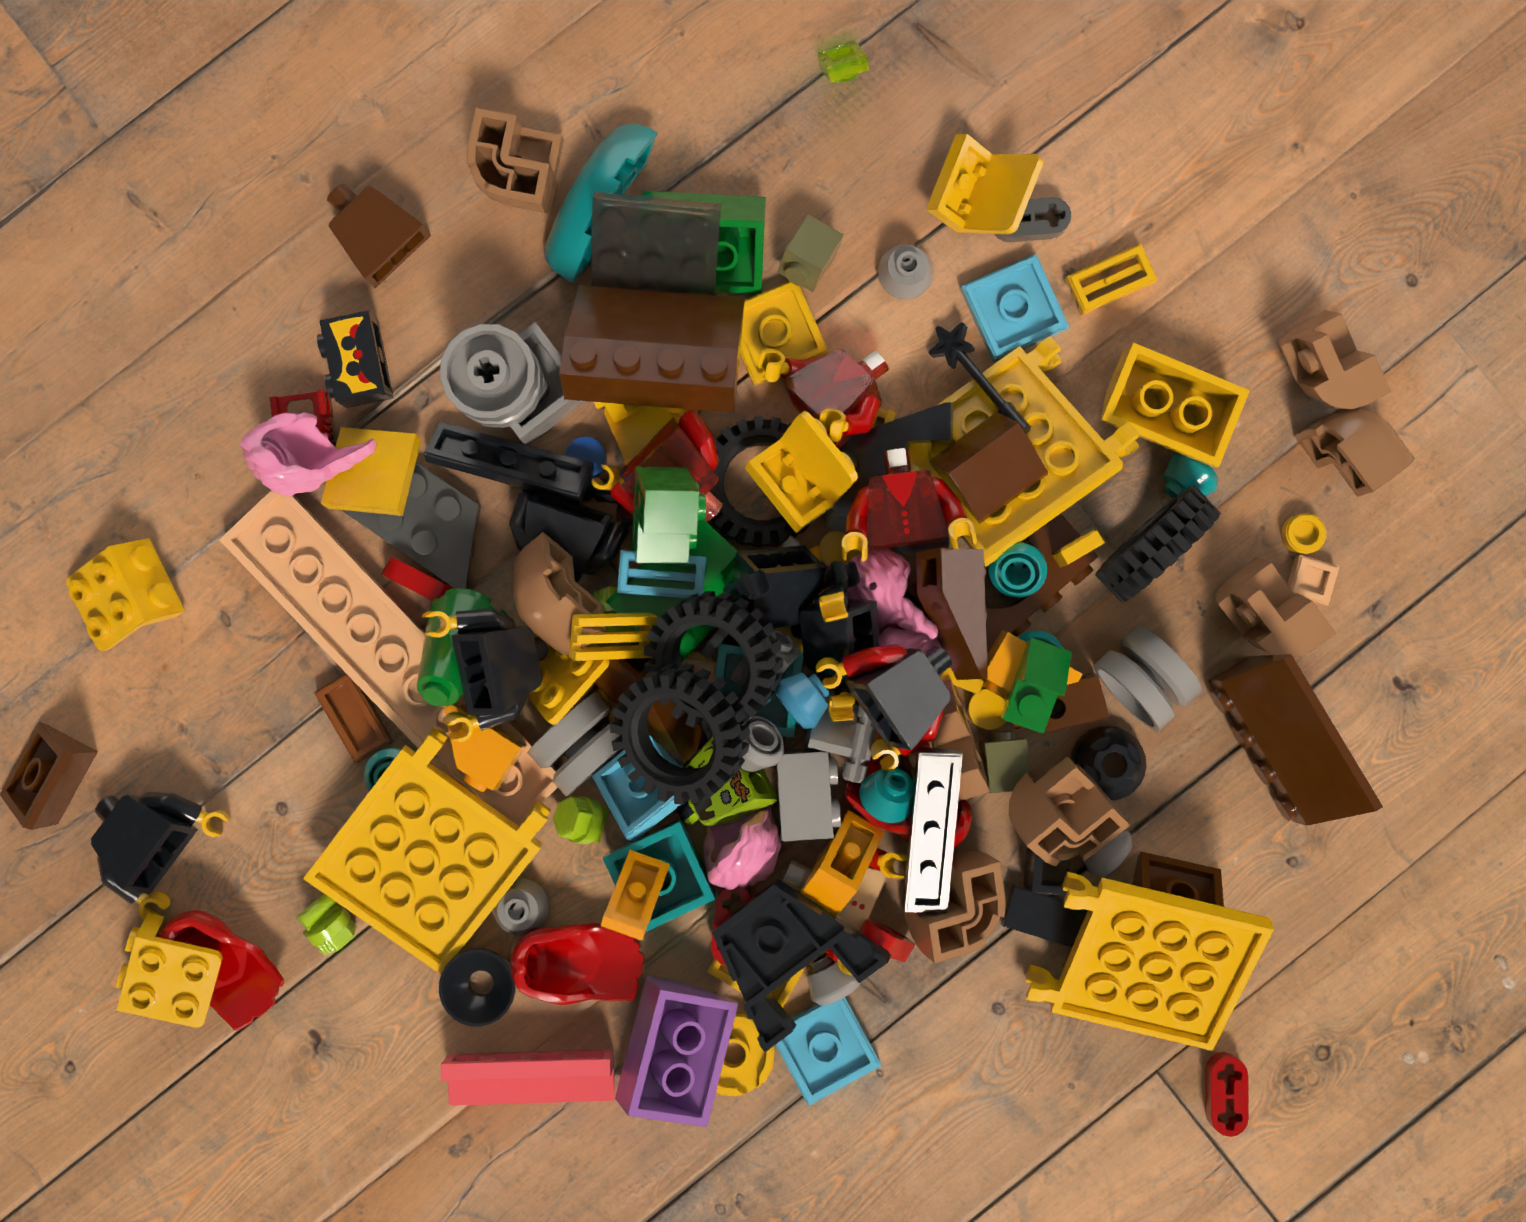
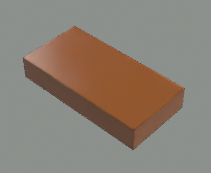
M346 673L314 692L354 763H359L394 742L368 696Z

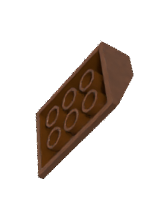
M579 285L564 336L559 370L564 400L734 413L745 298Z
M1291 654L1249 656L1208 680L1213 688L1210 696L1214 704L1222 713H1228L1235 725L1231 728L1235 739L1244 749L1249 748L1256 760L1253 763L1256 774L1264 784H1270L1278 797L1274 800L1275 805L1286 820H1292V822L1308 826L1376 812L1383 808V805Z

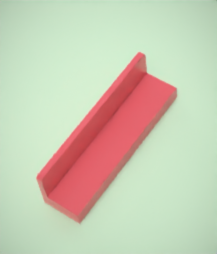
M614 1049L449 1054L441 1063V1081H448L449 1104L452 1106L612 1101L615 1097Z

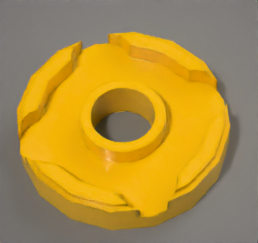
M736 1011L729 1043H738L744 1048L746 1052L745 1057L735 1064L729 1063L724 1059L716 1093L720 1095L737 1097L747 1094V1092L761 1086L773 1068L775 1047H771L766 1052L763 1051L757 1040L759 1033L754 1021L748 1018L745 1011Z

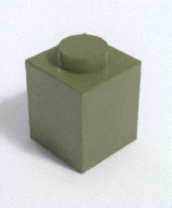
M807 215L786 247L778 273L785 276L791 283L803 286L813 292L834 260L844 234Z
M1014 731L989 733V741H979L991 791L988 793L1011 792L1025 773L1030 775L1027 739L1015 738Z

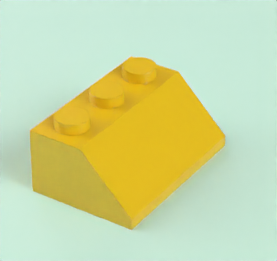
M1133 342L1121 353L1106 390L1100 421L1116 428H1120L1129 422L1139 433V437L1217 469L1221 464L1250 390Z

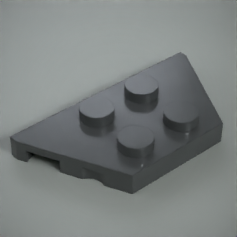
M416 462L403 516L341 510L453 588L469 589L470 582L468 581L471 557L474 556L476 542L474 535L475 528L478 526L481 506Z

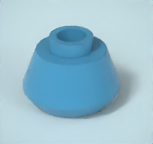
M799 673L781 679L779 685L775 688V694L778 696V699L803 729L815 728L828 707L825 698L830 693L827 688L822 686L823 683L815 674L807 678L804 673Z

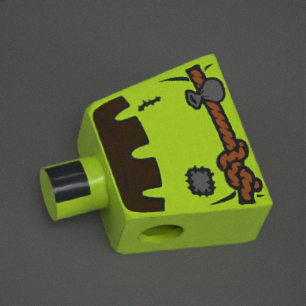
M713 737L685 768H699L709 762L713 751ZM740 768L734 777L708 799L705 797L700 802L691 804L689 799L683 805H679L676 810L679 817L687 824H693L699 819L705 826H726L775 803L779 799L764 769L750 772Z

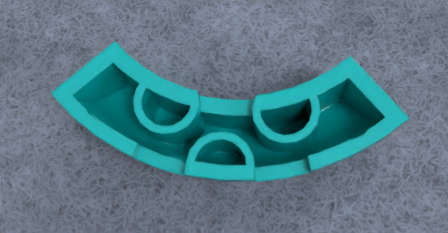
M639 124L619 126L601 141L576 177L556 216L544 247L545 260L555 272L573 283L590 266L596 248L609 223V218L604 216V213L606 214L610 211L618 195L621 197L625 195L633 181L646 167L658 134L655 130Z

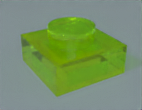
M855 40L817 53L820 69L830 83L848 82L855 79L859 73L869 70L867 55Z

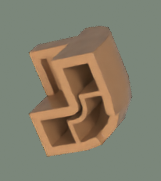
M475 107L467 146V165L478 188L490 199L506 206L548 214L553 205L558 187L556 177L564 139L561 134L522 127L517 115Z
M1324 310L1288 331L1278 342L1295 381L1306 395L1320 403L1334 408L1355 409L1368 405L1391 392L1376 356L1357 350L1341 313Z
M1361 408L1340 409L1312 422L1294 435L1317 468L1333 463L1357 497L1376 491L1406 469L1415 459L1386 420L1376 412Z
M544 532L527 544L516 556L512 568V591L515 608L519 617L526 626L530 627L534 634L561 654L568 655L573 614H605L604 605L575 582L573 557ZM606 626L582 627V633L607 632ZM581 644V647H587L590 644Z
M1257 557L1231 576L1219 589L1215 601L1239 633L1253 646L1272 655L1291 654L1293 658L1302 657L1317 649L1336 634L1312 600L1294 594L1274 565Z
M947 680L943 683L951 693L950 701L943 709L944 713L937 736L922 747L961 749L963 758L958 801L991 791L980 746L978 743L975 744L973 734L966 721L969 720V715L952 681ZM917 750L907 755L913 782Z
M1068 756L1059 764L1051 767L1037 782L1028 773H1025L1015 785L1009 799V817L1014 829L1028 848L1046 863L1057 866L1061 860H1067L1078 855L1085 861L1130 826L1097 783L1078 763L1075 764Z
M953 850L947 913L905 912L903 907L905 920L912 938L920 951L934 964L975 952L986 946L985 940L995 930L999 918L1005 917L1006 900L1000 861L981 851ZM903 868V875L906 877V868Z

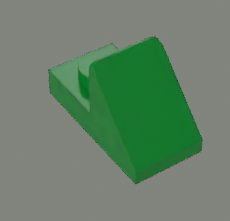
M1029 637L1000 718L1044 734L1057 696L1065 695L1072 652Z

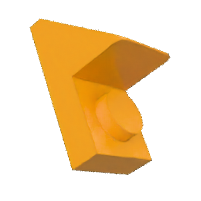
M629 850L604 913L601 926L642 940L670 864Z

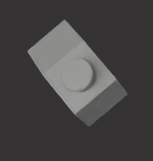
M828 690L830 695L825 698L827 704L829 696H834L833 690ZM852 705L854 720L836 722L830 720L827 707L815 728H808L805 741L807 747L850 757L859 705Z

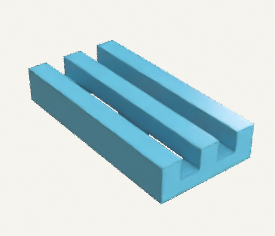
M621 550L618 594L686 599L693 594L698 593L700 596L704 593L706 557L689 556L688 563H663L696 566V574L629 569V561H636L633 551ZM628 578L690 582L695 583L694 590L638 586L627 585Z

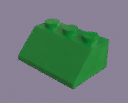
M643 191L639 210L640 288L743 294L762 293L766 197Z
M698 520L697 544L695 549H689V556L707 558L703 591H715V597L723 593L724 585L734 578L737 550L705 520ZM641 563L636 568L696 574V566ZM628 578L627 585L689 590H694L695 583L639 578ZM616 590L607 599L606 603L617 613H652L658 616V619L667 610L684 599L618 594ZM631 625L636 631H640L641 625ZM698 625L686 631L680 646L681 663L715 626Z

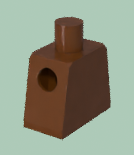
M340 184L327 197V201L338 212L330 221L329 228L361 275L375 289L431 236L418 219L372 186L366 187L356 196L345 184Z
M1095 672L1082 675L1078 682L1067 685L1064 696H1057V699L1059 698L1064 702V707L1061 712L1050 715L1044 733L1110 717L1100 680ZM1014 724L1015 729L1023 728L1022 726Z

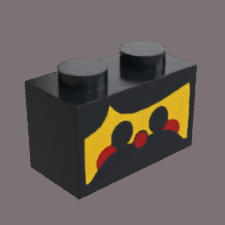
M363 311L319 320L322 334H317V344L322 358H327L330 373L325 374V385L331 399L335 398V401L345 408L394 399L378 319L370 311Z

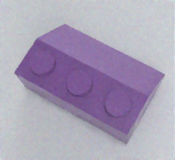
M646 976L615 1099L628 1116L707 1127L738 1002L685 982Z

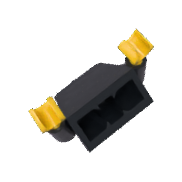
M840 584L833 585L818 595L814 600V605L802 609L800 624L791 626V632L794 638L802 640L803 657L806 666L816 672V665L823 658H833L838 663H841L844 656L870 647L880 646L877 601L848 599V589ZM828 668L817 673L826 679L833 677L836 671ZM847 674L842 676L840 684L834 688V696H829L828 710L832 722L854 720L852 705L855 703V697L845 683L850 678Z
M493 609L456 611V616H447V614L440 611L424 613L422 617L437 616L441 622L440 628L437 631L423 632L427 636L442 637L450 629H458V633L451 635L467 712L468 715L473 716L466 718L460 712H450L445 715L443 723L447 726L462 722L460 730L452 732L448 736L454 741L465 742L471 737L475 728L480 727L481 731L517 718L529 699V694L541 686L543 679L539 661L547 657L548 647L546 643L538 636H534L529 626L516 627L511 617Z
M146 792L141 797L126 794L120 800L115 796L105 797L95 808L96 815L103 823L91 837V845L98 855L97 861L101 881L104 886L128 903L133 904L136 902L139 904L138 912L143 920L148 912L159 915L157 911L150 907V902L166 910L171 904L170 898L163 892L157 891L152 893V891L198 831L193 824L195 822L200 823L202 830L208 836H220L223 832L214 830L210 825V820L216 816L229 822L231 820L229 814L222 810L206 813L202 811L201 805L174 793Z

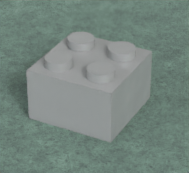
M536 322L521 332L519 336L538 358L544 375L543 394L536 409L522 422L510 426L526 445H530L586 402L564 400L559 377L562 355ZM492 373L488 378V383L493 382V375L499 373Z
M814 748L784 750L782 759L776 764L782 841L834 838L833 827H841L839 801H837V798H831L830 785L838 784L837 760L834 759V756L828 757V752Z

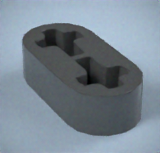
M1060 198L1029 199L1022 219H1027V222H1020L1018 229L1012 234H995V236L1004 242L1057 238L1064 233L1071 221L1072 213L1070 207ZM1048 209L1053 211L1054 216L1061 217L1055 227H1050L1048 220L1035 221V218L1044 217Z

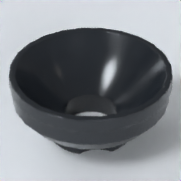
M1099 726L1090 729L1077 740L1071 751L1070 759L1075 764L1078 763L1089 774L1111 801L1129 796L1140 786L1145 776L1147 765L1143 747L1133 735L1121 728ZM1111 752L1119 753L1125 762L1123 772L1116 777L1107 776L1102 769L1103 758Z
M474 948L456 955L445 966L439 980V996L445 1011L454 1020L471 1027H482L499 1020L509 1010L516 993V985L511 978V965L497 952L485 948ZM486 971L492 976L494 986L491 992L479 994L472 989L470 978L474 972Z

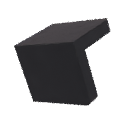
M1027 847L1023 886L1032 893L1066 896L1067 891L1063 890L1062 884L1067 872H1069L1070 859L1061 860L1057 866L1046 863Z

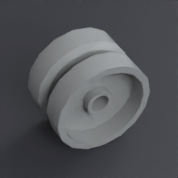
M478 324L462 330L448 343L441 358L440 380L446 396L470 420L486 427L505 428L522 422L536 409L543 394L544 375L538 358L516 332L499 324ZM498 372L499 374L493 375L494 381L488 383L489 376L492 373Z
M1137 625L1120 640L1124 654L1110 650L1093 665V668L1102 683L1133 716L1151 730L1159 732L1175 717L1171 702L1179 706H1187L1203 690L1192 670L1169 645L1146 627Z
M598 691L588 696L576 707L573 706L557 724H551L546 729L545 734L527 752L541 769L551 767L563 756L569 759L555 772L552 781L566 797L620 751H613L611 742L619 737L620 734L610 733V724L600 732L595 729L609 715L611 706Z

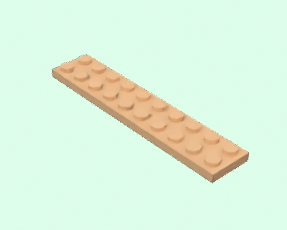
M271 490L225 533L219 541L417 748L420 747L435 726L448 735V726L443 723V718L445 717L444 708L446 706L429 704L417 689L425 638L423 632L425 631L294 495L290 497ZM463 694L459 698L458 702L466 706ZM511 721L497 725V727L525 744L526 748L500 788L494 791L487 788L485 792H481L463 780L465 773L456 768L451 739L448 737L430 762L518 826L537 800L543 803L558 788L552 782L557 769L553 765L549 768L541 769L527 753L533 744Z

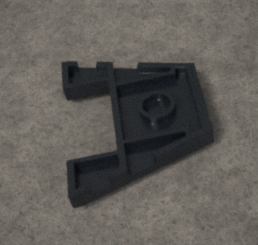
M945 402L876 426L867 433L854 434L842 438L838 442H833L840 452L845 453L852 460L858 479L835 505L825 512V527L845 534L846 516L858 490L869 486V489L881 488L884 491V506L881 511L868 510L866 537L868 542L916 557V552L951 548L948 528H909L910 532L908 534L904 533V529L908 528V525H904L903 520H908V515L903 517L902 512L907 511L908 513V500L903 507L893 496L882 476L909 472L910 443H953V404L951 402ZM905 448L907 465L889 468L887 451Z
M776 879L736 910L712 931L732 981H737L745 1000L743 1007L748 1018L754 1021L759 1033L757 1040L764 1052L791 1034L797 1025L772 996L771 992L830 949L857 982L861 983L887 964L891 957V954L885 948L779 879Z

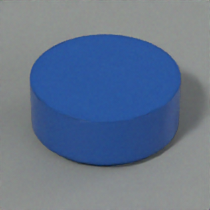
M579 437L573 440L565 452L566 456L592 462L595 470L592 478L597 477L603 472L604 469L601 465L607 464V454L604 447L598 440L592 437Z

